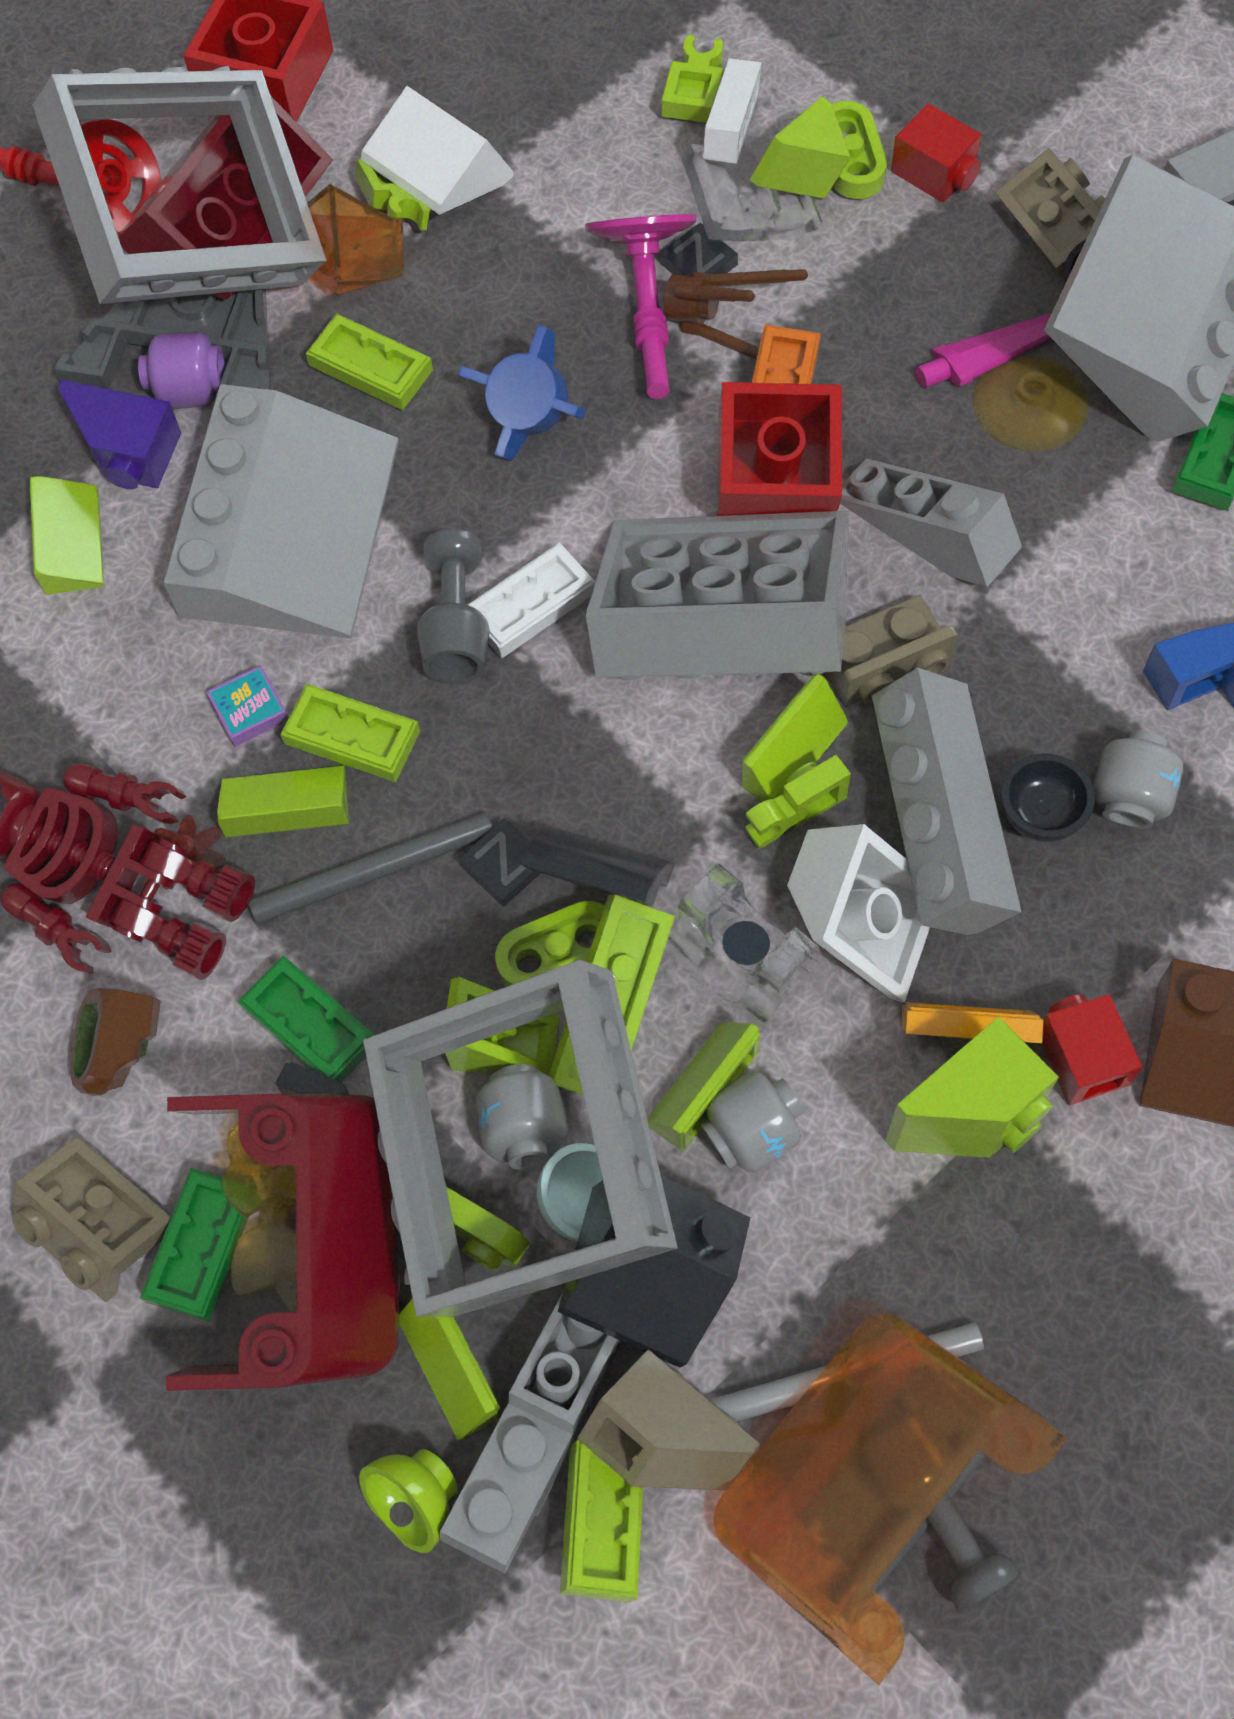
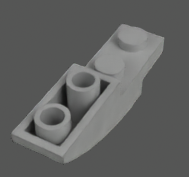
M561 1297L509 1392L507 1407L440 1530V1541L506 1574L534 1516H539L570 1451V1445L574 1442L621 1342L557 1312Z

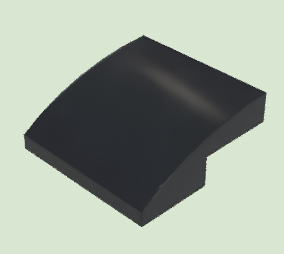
M547 827L536 834L523 850L519 861L520 865L531 871L607 894H616L650 907L654 905L659 885L668 886L675 865L665 860L555 827Z

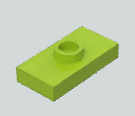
M337 313L306 352L309 366L402 411L433 371L431 357Z
M306 683L280 735L285 745L396 783L418 738L420 727L418 721Z
M579 1440L570 1445L560 1594L630 1603L638 1598L643 1487H632Z

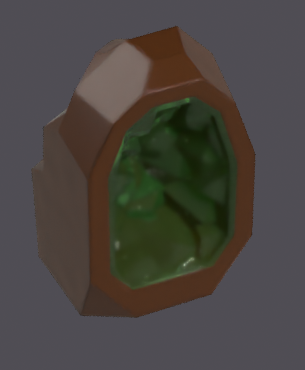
M88 989L77 1014L71 1047L72 1085L80 1093L100 1096L109 1090L124 1085L131 1067L146 1056L148 1041L156 1036L161 1000L153 996L119 989Z

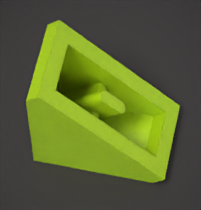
M821 96L780 131L771 141L750 181L758 187L825 199L851 157L831 102Z
M461 977L451 979L447 1009L494 992V990ZM551 1014L446 1052L450 1068L454 1071L493 1074L504 1067L524 1064L532 1065L538 1068L540 1072L549 1075L556 1053L560 1016Z

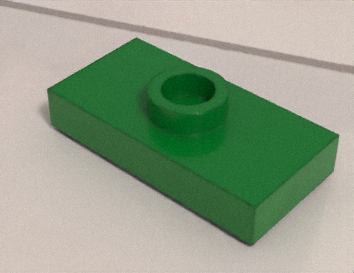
M1222 393L1208 427L1195 430L1171 492L1226 511L1229 510L1234 498V397Z
M284 955L237 1001L244 1012L307 1068L340 1083L366 1057L363 1040L375 1036Z
M190 1168L140 1299L145 1303L209 1322L258 1192L250 1185Z

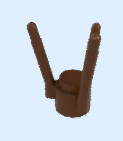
M783 269L720 274L693 272L692 276L672 274L665 288L664 314L668 320L681 321L682 333L701 336L757 359L759 351L757 346L704 324L705 319L713 320L716 316L719 301L752 302L755 298V294L751 290L719 287L804 281L808 277V272L804 269Z

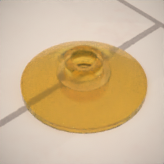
M1017 356L984 373L976 385L973 398L976 417L984 430L997 441L1009 447L1026 451H1043L1067 443L1082 429L1089 411L1088 395L1080 379L1061 363L1040 356ZM1026 389L1038 390L1042 392V394L1032 395L1029 394L1026 391Z

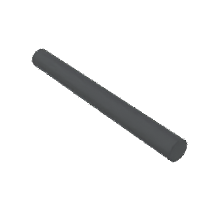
M486 812L251 899L249 902L251 912L256 924H260L478 842L492 830L491 823Z

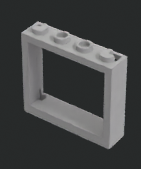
M224 66L213 71H188L184 67H172L162 72H136L132 68H119L109 73L83 74L78 69H71L69 74H51L32 104L99 304L300 286L327 261L262 70L230 71L229 66ZM230 115L273 243L124 254L79 120Z
M577 960L363 1040L370 1074L366 1082L371 1094L374 1096L380 1126L378 1147L382 1158L387 1163L393 1193L391 1215L401 1235L407 1266L404 1281L405 1285H410L416 1317L459 1316L678 1249L611 970L583 960ZM564 1010L616 1238L466 1284L421 1061Z

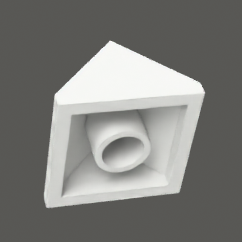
M408 86L405 87L361 153V161L439 215L503 186L514 174L513 170L487 139Z

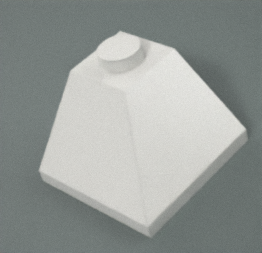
M865 824L808 830L787 886L812 940L888 998L905 1002L930 927L921 925L907 859Z

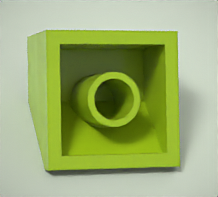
M997 1017L897 1104L885 1142L894 1151L990 1158L1002 1146L1006 1145L1014 1153L1027 1143L1042 1127L1040 1121L1054 1106L1047 1098L1059 1077L1000 1017Z

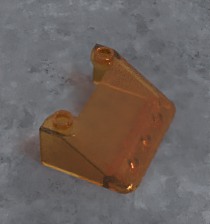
M887 1314L872 1316L857 1327L720 1497L714 1511V1529L721 1544L876 1684L880 1685L901 1656L904 1646V1630L895 1610L876 1594L872 1587L978 1451H981L1005 1471L1014 1474H1028L1037 1472L1047 1466L1068 1439L1035 1411L903 1319Z

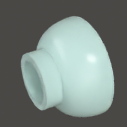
M575 1143L558 1150L542 1168L537 1182V1203L543 1219L558 1235L574 1242L578 1241L592 1188L603 1180L595 1145Z

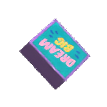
M261 665L206 691L234 747L287 722L289 718Z

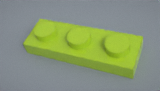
M613 894L607 897L586 962L612 971L630 1049L632 1050L675 916ZM566 1021L549 1076L553 1078L556 1086L583 1095Z

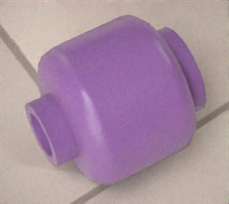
M199 331L158 334L150 342L148 355H140L138 359L139 379L143 390H152L155 399L170 402L172 409L209 406L216 398L226 369L221 346L212 345L209 337Z

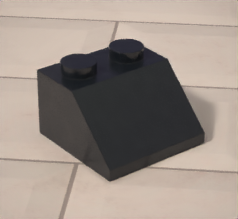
M660 1174L678 1249L565 1283L557 1312L646 1352L649 1349L659 1359L681 1368L690 1360L737 1280L751 1217ZM603 1180L592 1188L575 1250L616 1238Z

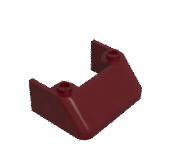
M247 1094L167 1097L168 1112L193 1115L238 1113L239 1140L250 1158L267 1166H296V1312H273L255 1319L248 1325L240 1339L239 1364L189 1366L166 1376V1391L279 1388L366 1377L385 1368L394 1358L399 1346L398 1229L391 1215L393 1193L388 1167L378 1147L380 1126L374 1097L339 1094Z

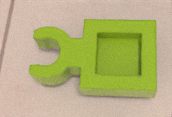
M689 34L683 42V62L672 61L661 100L662 117L707 123L724 74V68H721L723 64L722 39L716 38L713 48L708 52L702 53L695 50V35Z
M357 159L354 178L371 209L387 211L386 225L393 232H400L402 218H408L415 221L421 231L427 230L430 208L361 161V159Z
M837 755L819 765L816 762H810L801 766L787 779L786 785L783 786V794L775 799L763 801L746 812V817L750 824L745 826V831L758 849L769 845L788 828L793 826L796 829L845 800L848 794L851 773Z

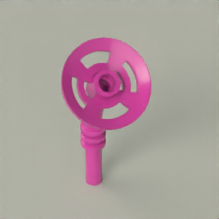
M696 214L633 217L585 224V231L596 237L626 244V256H632L637 312L633 317L635 343L643 356L647 394L653 399L664 398L670 391L665 348L669 343L665 314L659 308L654 254L660 253L659 240L674 236L676 232L689 228L696 223Z

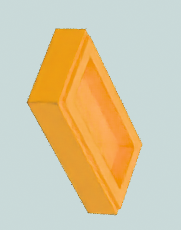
M906 1002V1005H902L901 1028L906 1034L974 1038L997 1017H1000L1024 1042L1042 1043L1043 1019L1038 1014L1029 1010Z

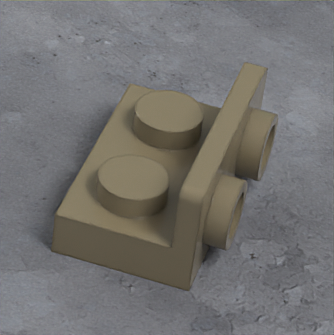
M1048 148L995 193L1001 203L1062 277L1064 264L1069 253L1077 244L1088 237L1105 201V197L1101 195L1093 201L1084 190L1090 185V182L1076 162L1069 158L1066 162L1062 163L1053 151Z
M917 595L846 626L841 672H825L845 707L861 700L866 705H873L872 695L917 667L939 675L942 674L950 666L951 661H953L959 635L953 625L941 629L921 595Z
M79 1137L74 1138L15 1182L12 1220L18 1234L29 1245L33 1247L42 1246L60 1262L67 1278L76 1287L82 1290L91 1289L104 1302L109 1301L118 1292L120 1274L162 1241L171 1216Z

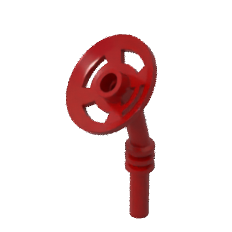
M95 119L80 126L116 232L121 233L160 185V169L152 149L137 131L117 120ZM104 136L120 141L132 152L135 158L130 160L116 146L103 143ZM11 146L9 149L0 147V170L4 171L7 178L17 179L23 183L27 181L33 186H36L39 182L60 186L52 162L46 161L43 154L33 153L27 149L22 150L17 146ZM103 153L114 159L103 160ZM131 179H142L141 198L136 208L130 212L122 202L130 192Z

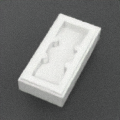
M559 542L468 605L479 610L487 619L490 628L488 644L502 659L589 599L594 589L595 580Z

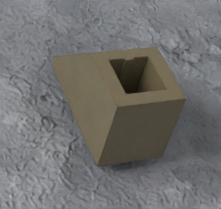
M649 1349L600 1399L577 1438L632 1487L724 1491L730 1487L760 1445L732 1417L719 1410L686 1382L678 1371L666 1365Z

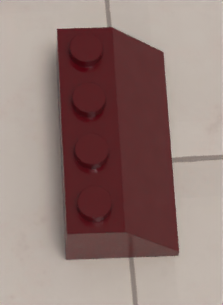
M271 97L303 193L306 197L333 159ZM216 115L118 235L121 247L128 254L273 242L230 115ZM234 292L214 293L209 295L228 299L234 294Z

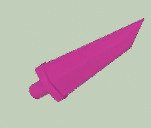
M1052 313L931 349V354L935 360L916 367L915 377L923 389L947 379L958 387L968 384L984 373L1052 339L1044 331Z

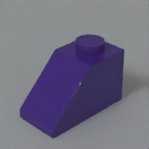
M62 379L58 390L73 422L104 477L116 486L124 489H136L138 485L158 489L181 436V430L170 402Z

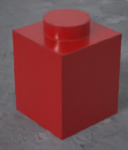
M927 103L895 136L891 172L944 203L957 188L961 191H966L976 179L981 167V161L977 158L982 134Z
M1084 994L1074 995L1055 1003L1049 1008V1014L1046 1015L1043 1021L1042 1046L1054 1073L1059 1077L1058 1083L1068 1106L1132 1084L1142 1069V1065L1110 994L1089 1001Z

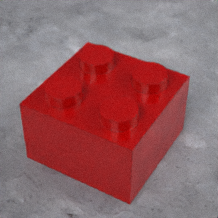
M214 0L183 55L187 70L213 71L224 66H229L230 71L262 70L270 96L297 122L334 51L324 2L318 0Z
M722 382L718 413L717 516L838 511L842 498V385Z

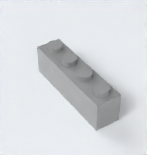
M917 667L872 695L919 917L922 926L964 935L977 934L1022 911L968 685Z

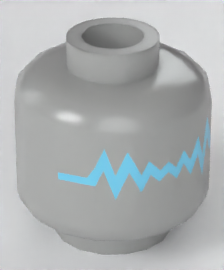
M1137 730L1130 732L1129 738L1113 740L1104 746L1093 788L1095 803L1103 808L1102 814L1105 819L1138 829H1149L1153 827L1154 821L1163 820L1172 814L1183 775V761L1176 752L1167 748L1168 741L1166 738L1153 732Z
M524 1064L501 1068L489 1077V1082L477 1093L476 1112L481 1144L491 1158L507 1162L515 1170H531L546 1164L549 1160V1155L556 1152L565 1143L568 1125L561 1089L556 1086L551 1076L540 1072L538 1068Z
M750 1072L716 1095L706 1109L708 1119L700 1125L728 1169L738 1164L747 1172H756L794 1148L800 1142V1129L795 1118L805 1113V1110L783 1078L772 1085L763 1074Z

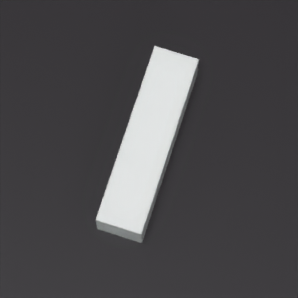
M728 59L705 127L703 159L737 164L757 101L762 62Z

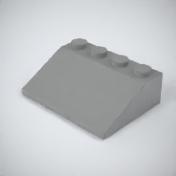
M1132 154L1124 158L1044 331L1148 439L1160 442L1208 427L1233 368L1234 206Z
M220 384L163 582L178 617L352 639L399 438L277 390Z
M849 511L614 520L586 612L596 678L618 677L623 680H635L643 676H678L692 679L702 675L738 674L743 677H756L764 673H800L812 676L817 673L841 672L846 626Z

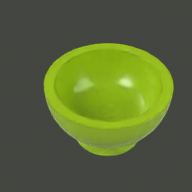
M426 1449L418 1450L412 1457L392 1454L380 1457L367 1464L360 1471L359 1483L370 1509L406 1547L419 1553L430 1552L440 1541V1530L449 1515L448 1501L457 1494L458 1490L456 1480L449 1468L438 1456ZM397 1502H405L413 1510V1520L405 1527L396 1526L390 1519V1509Z

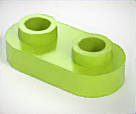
M838 101L832 103L831 105L841 132L849 133L844 136V140L851 156L833 187L839 194L847 198L866 199L872 197L882 189L887 168V159L873 116L868 108L858 102Z
M593 901L578 902L508 932L499 942L495 953L498 974L503 984L507 987L577 960L586 962L591 948L580 946L576 940L585 931H597L605 905ZM525 956H535L541 960L540 967L532 973L522 972L517 966L519 961Z
M446 1187L455 1233L458 1237L467 1241L462 1248L463 1253L493 1272H497L502 1263L516 1268L529 1247L530 1241L502 1219Z

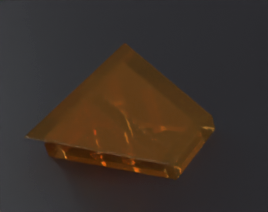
M331 184L307 202L327 260L310 277L311 279L336 294L403 276L405 267L403 218L390 217Z

